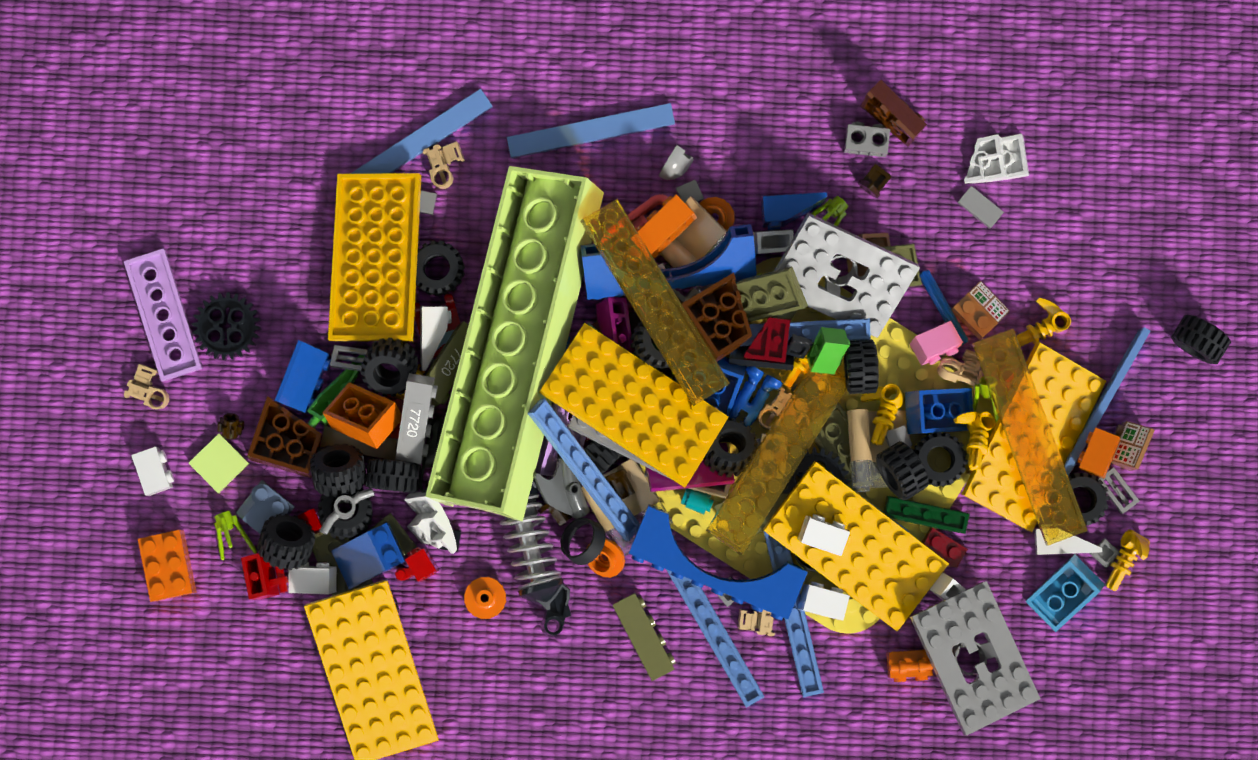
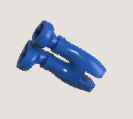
M753 366L746 367L748 382L745 381L743 388L736 396L728 420L731 421V418L736 419L739 416L741 409L746 411L748 415L743 420L746 427L748 425L751 426L759 416L766 399L770 395L769 392L773 389L778 390L783 385L776 378L766 375L761 388L758 389L754 399L749 403L753 392L757 388V384L765 374Z

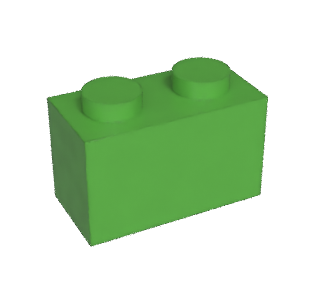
M820 328L807 354L811 372L835 374L838 366L842 364L845 352L850 347V341L847 339L844 329Z

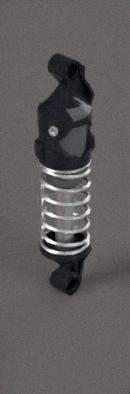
M533 478L523 522L504 516V520H501L499 524L502 526L515 525L516 530L506 533L503 538H519L520 543L507 549L509 553L523 552V557L512 561V566L526 565L527 567L526 571L517 574L514 579H530L531 583L517 588L519 596L539 605L545 610L540 625L541 631L547 636H554L562 631L565 618L571 616L568 605L570 589L564 584L563 578L561 579L560 571L545 572V567L555 563L557 558H541V554L552 549L553 544L537 543V540L546 537L550 531L533 529V527L543 523L546 519L544 516H537V510L541 508L542 504L536 500L539 496L537 493L539 492ZM550 620L556 623V630L554 632H550L547 628V623Z

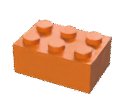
M677 194L674 197L669 196L662 203L664 206L658 212L656 210L647 217L648 222L643 227L639 225L631 233L632 237L630 240L651 262L697 219L695 213Z
M350 382L322 412L332 429L376 449L401 422L402 417L394 401Z
M176 530L138 539L150 602L197 593L184 530Z

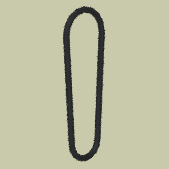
M439 417L434 418L430 424L432 425V432L433 425L438 420L435 456L440 440L442 421ZM427 437L426 444H429L430 438ZM427 457L423 458L419 479V489L422 493L427 491V488L425 490L422 488Z

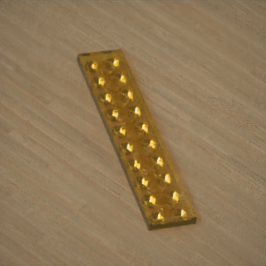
M618 199L583 218L580 222L692 405L698 404L730 384Z
M1014 328L972 343L1046 546L1088 531Z
M810 368L807 369L706 529L708 533L739 555L744 554L846 391L845 376L837 370L835 374L811 372Z

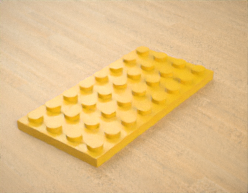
M420 173L337 174L328 328L329 341H379L382 338L385 341L388 338H393L394 341H397V339L413 341L421 195Z
M586 323L583 324L539 392L684 488L689 483L729 417Z
M1036 342L990 434L987 445L988 453L982 456L980 469L972 471L961 495L1025 530L1033 532L1060 477L1059 471L1062 470L1067 461L1066 458L1072 452L1106 380L1044 344Z
M815 461L762 529L897 632L949 565L948 562ZM813 514L826 518L825 522L830 524L833 521H837L846 525L845 529L850 531L842 556L803 544L797 540L806 515L812 517Z
M388 579L305 604L304 608L354 760H377L438 741L439 737Z

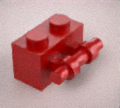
M417 547L407 553L409 557L405 561L409 568L397 569L395 576L400 581H405L415 576L418 582H422L439 572V569L428 550Z
M259 553L241 558L249 600H261L288 592L287 583L289 581L288 576H285L284 568L282 570L278 569L279 567L275 566L274 568L270 566V563H266Z

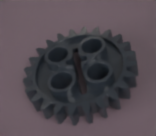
M227 292L225 298L221 293H218V299L211 295L210 303L204 300V309L197 307L201 312L200 315H193V317L198 319V322L192 323V326L197 327V330L193 331L192 334L199 335L195 342L203 343L200 349L205 350L208 348L206 352L208 356L214 352V359H218L222 355L223 361L227 360L228 355L233 361L235 360V354L242 358L243 350L250 353L248 346H256L255 342L252 341L253 338H260L255 332L262 330L261 327L256 326V323H259L261 319L254 318L259 312L257 310L251 311L254 305L252 303L245 305L247 302L245 297L239 301V294H235L232 298L230 292ZM227 308L230 309L229 314H228V320H227V316H226V309H227ZM216 310H220L222 313L221 318L218 321H213L212 314ZM238 311L242 312V320L234 322L233 315ZM228 322L231 328H227L228 341L227 345H224L226 330L222 326ZM219 331L220 339L212 342L211 334ZM239 332L241 340L238 343H233L232 335Z
M814 447L812 454H809L808 450L804 449V456L796 453L798 460L790 458L792 466L785 465L784 468L789 472L782 475V477L787 479V481L781 483V485L787 486V489L782 493L790 494L797 485L795 476L799 473L805 474L814 461L823 463L825 469L828 472L831 471L832 475L844 484L851 482L850 479H845L844 477L849 471L842 470L846 465L845 463H837L840 459L839 456L835 459L831 458L832 451L825 455L824 448L821 449L820 453H817Z

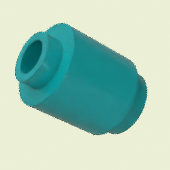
M686 488L681 504L686 505L685 508L705 514V511L710 512L714 500L710 499V494Z

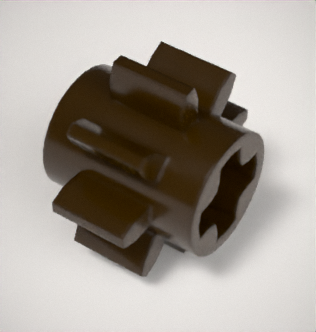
M227 413L220 417V422L217 424V431L222 432V436L226 439H235L238 435H242V430H244V421H239V416L235 413Z

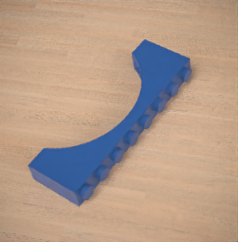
M751 224L729 227L722 241L707 255L690 264L670 269H648L631 265L614 256L602 243L581 245L587 300H599L606 297H621L623 295L643 294L653 291L662 292L677 288L685 289L693 286H707L717 283L733 272L736 278L735 281L757 276L754 235Z
M648 504L629 550V554L632 555L631 558L640 563H643L644 560L652 563L651 567L663 571L665 568L672 571L671 575L682 580L684 577L692 580L691 583L703 588V585L712 588L711 592L723 596V593L730 595L732 601L743 604V601L751 604L750 608L762 612L764 609L771 612V617L781 621L783 618L789 619L808 573L807 569L787 561L775 571L753 579L735 580L713 575L695 565L680 549L670 527L669 513Z

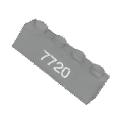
M409 373L395 460L421 464L422 458L427 457L429 444H425L426 437L430 438L432 425L428 424V420L433 418L435 405H431V400L436 398L438 386L434 385L435 377Z

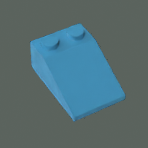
M1074 554L1025 602L1056 632L1100 593L1105 584Z

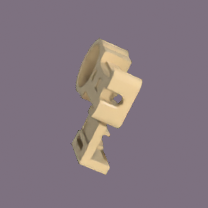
M454 142L444 147L437 144L433 146V149H424L423 154L428 156L432 168L429 170L432 183L439 189L450 187L453 183V174L448 165L453 160L465 161L459 143ZM443 171L449 174L448 181H446ZM437 173L440 174L443 185L435 182Z
M966 349L962 357L964 363L952 358H944L940 362L937 372L945 380L955 383L957 380L974 386L973 390H975V384H979V379L982 378L983 372L980 370V365L984 355ZM944 366L950 367L954 372L946 370Z
M139 364L134 377L135 380H129L127 383L129 388L125 390L124 397L130 398L132 396L143 400V404L152 409H163L169 403L167 391L150 386L153 384L151 382L152 376H155L158 370ZM145 369V370H147V371L152 372V374H150V373H148V372H145V371H142V370ZM159 391L163 394L164 398L153 393ZM151 398L163 402V404L161 406H155L153 405Z
M781 387L777 390L779 393L771 405L767 404L759 414V424L765 430L775 429L779 425L783 414L784 417H791L793 419L792 422L798 426L808 411V408L794 400L792 393H787ZM801 410L802 412L796 420L795 418ZM766 412H772L765 424H763L761 421L762 415ZM776 415V423L774 425L769 426L774 416Z
M739 609L738 629L753 630L758 635H775L772 632L774 618L770 616L771 612L763 609L761 613L754 611V614L747 613V610Z

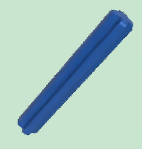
M929 270L921 272L919 274L921 281L944 322L951 321L963 341L962 345L966 344L968 338Z

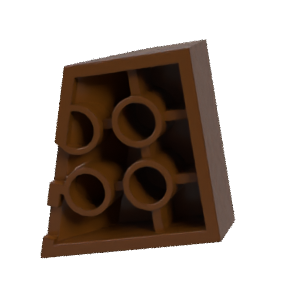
M882 80L866 94L860 106L881 125H885L886 129H890V132L907 147L910 146L927 125L924 122L925 119L919 113H915Z
M734 272L683 302L677 311L712 364L729 355L752 337L746 312L741 303L740 291L737 289Z
M267 396L247 456L251 461L311 478L310 459L313 458L314 453H318L322 434Z

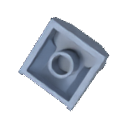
M261 480L253 488L252 493L244 501L236 514L261 534L264 522L269 520V517H276L277 514H290L295 506L265 481Z

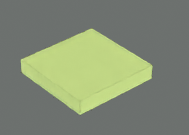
M220 433L189 462L217 493H220L249 465L248 461Z

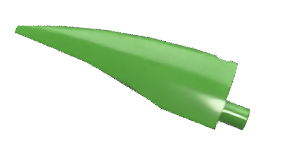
M359 355L357 358H365V355ZM352 362V363H351V364H354V365H361V366H362V363H356V362ZM345 369L322 391L307 410L313 416L307 424L313 428L319 422L327 426L329 423L322 412L349 382L355 383L360 371Z

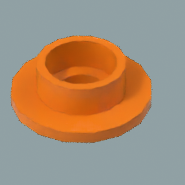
M708 197L699 203L711 216L713 213L718 215L717 222L726 231L734 225V210L725 199Z
M605 538V544L601 553L595 560L588 563V566L597 575L609 578L614 577L624 568V553L614 541Z
M480 577L473 580L467 586L464 594V603L467 610L473 616L480 619H490L497 616L503 610L506 603V592L497 580L490 577ZM483 594H487L489 596V600L487 602H483L481 600V596Z

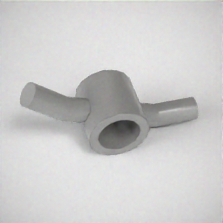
M372 488L360 491L352 497L347 495L338 497L334 503V511L326 518L319 531L327 535L337 519L344 521L352 518L355 513V504L360 500L374 496ZM341 503H346L351 506V510L347 513H342L339 511L340 508L338 506Z

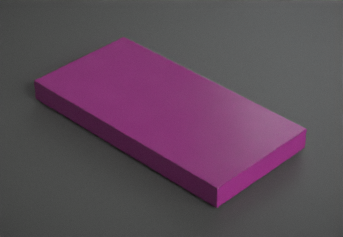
M719 443L721 448L729 453L727 443ZM706 459L701 461L685 488L677 482L645 467L650 492L734 484L735 479L734 474L731 477H726L725 473L719 476L718 471L711 472V467H706L704 464Z

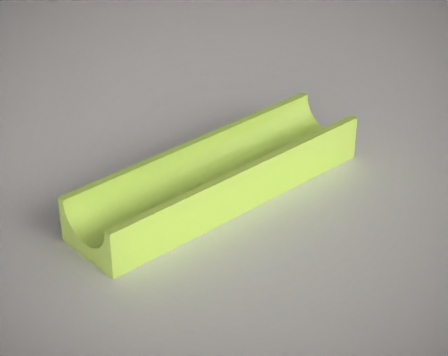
M509 166L425 497L446 506L453 507L454 505L475 508L523 522L534 478L533 474L536 470L544 434L528 415V412L540 399L545 398L549 405H552V401L539 392L565 353L584 276L581 245L592 243L604 192L588 178Z

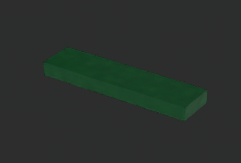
M891 496L886 497L883 514L891 519L966 534L970 513L910 500L904 501Z

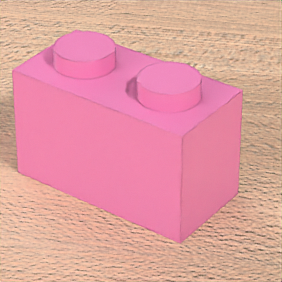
M949 321L915 336L910 346L922 366L927 363L930 365L935 364L941 360L940 357L945 355L947 357L953 356L959 352L958 348L962 345L963 341L953 323Z

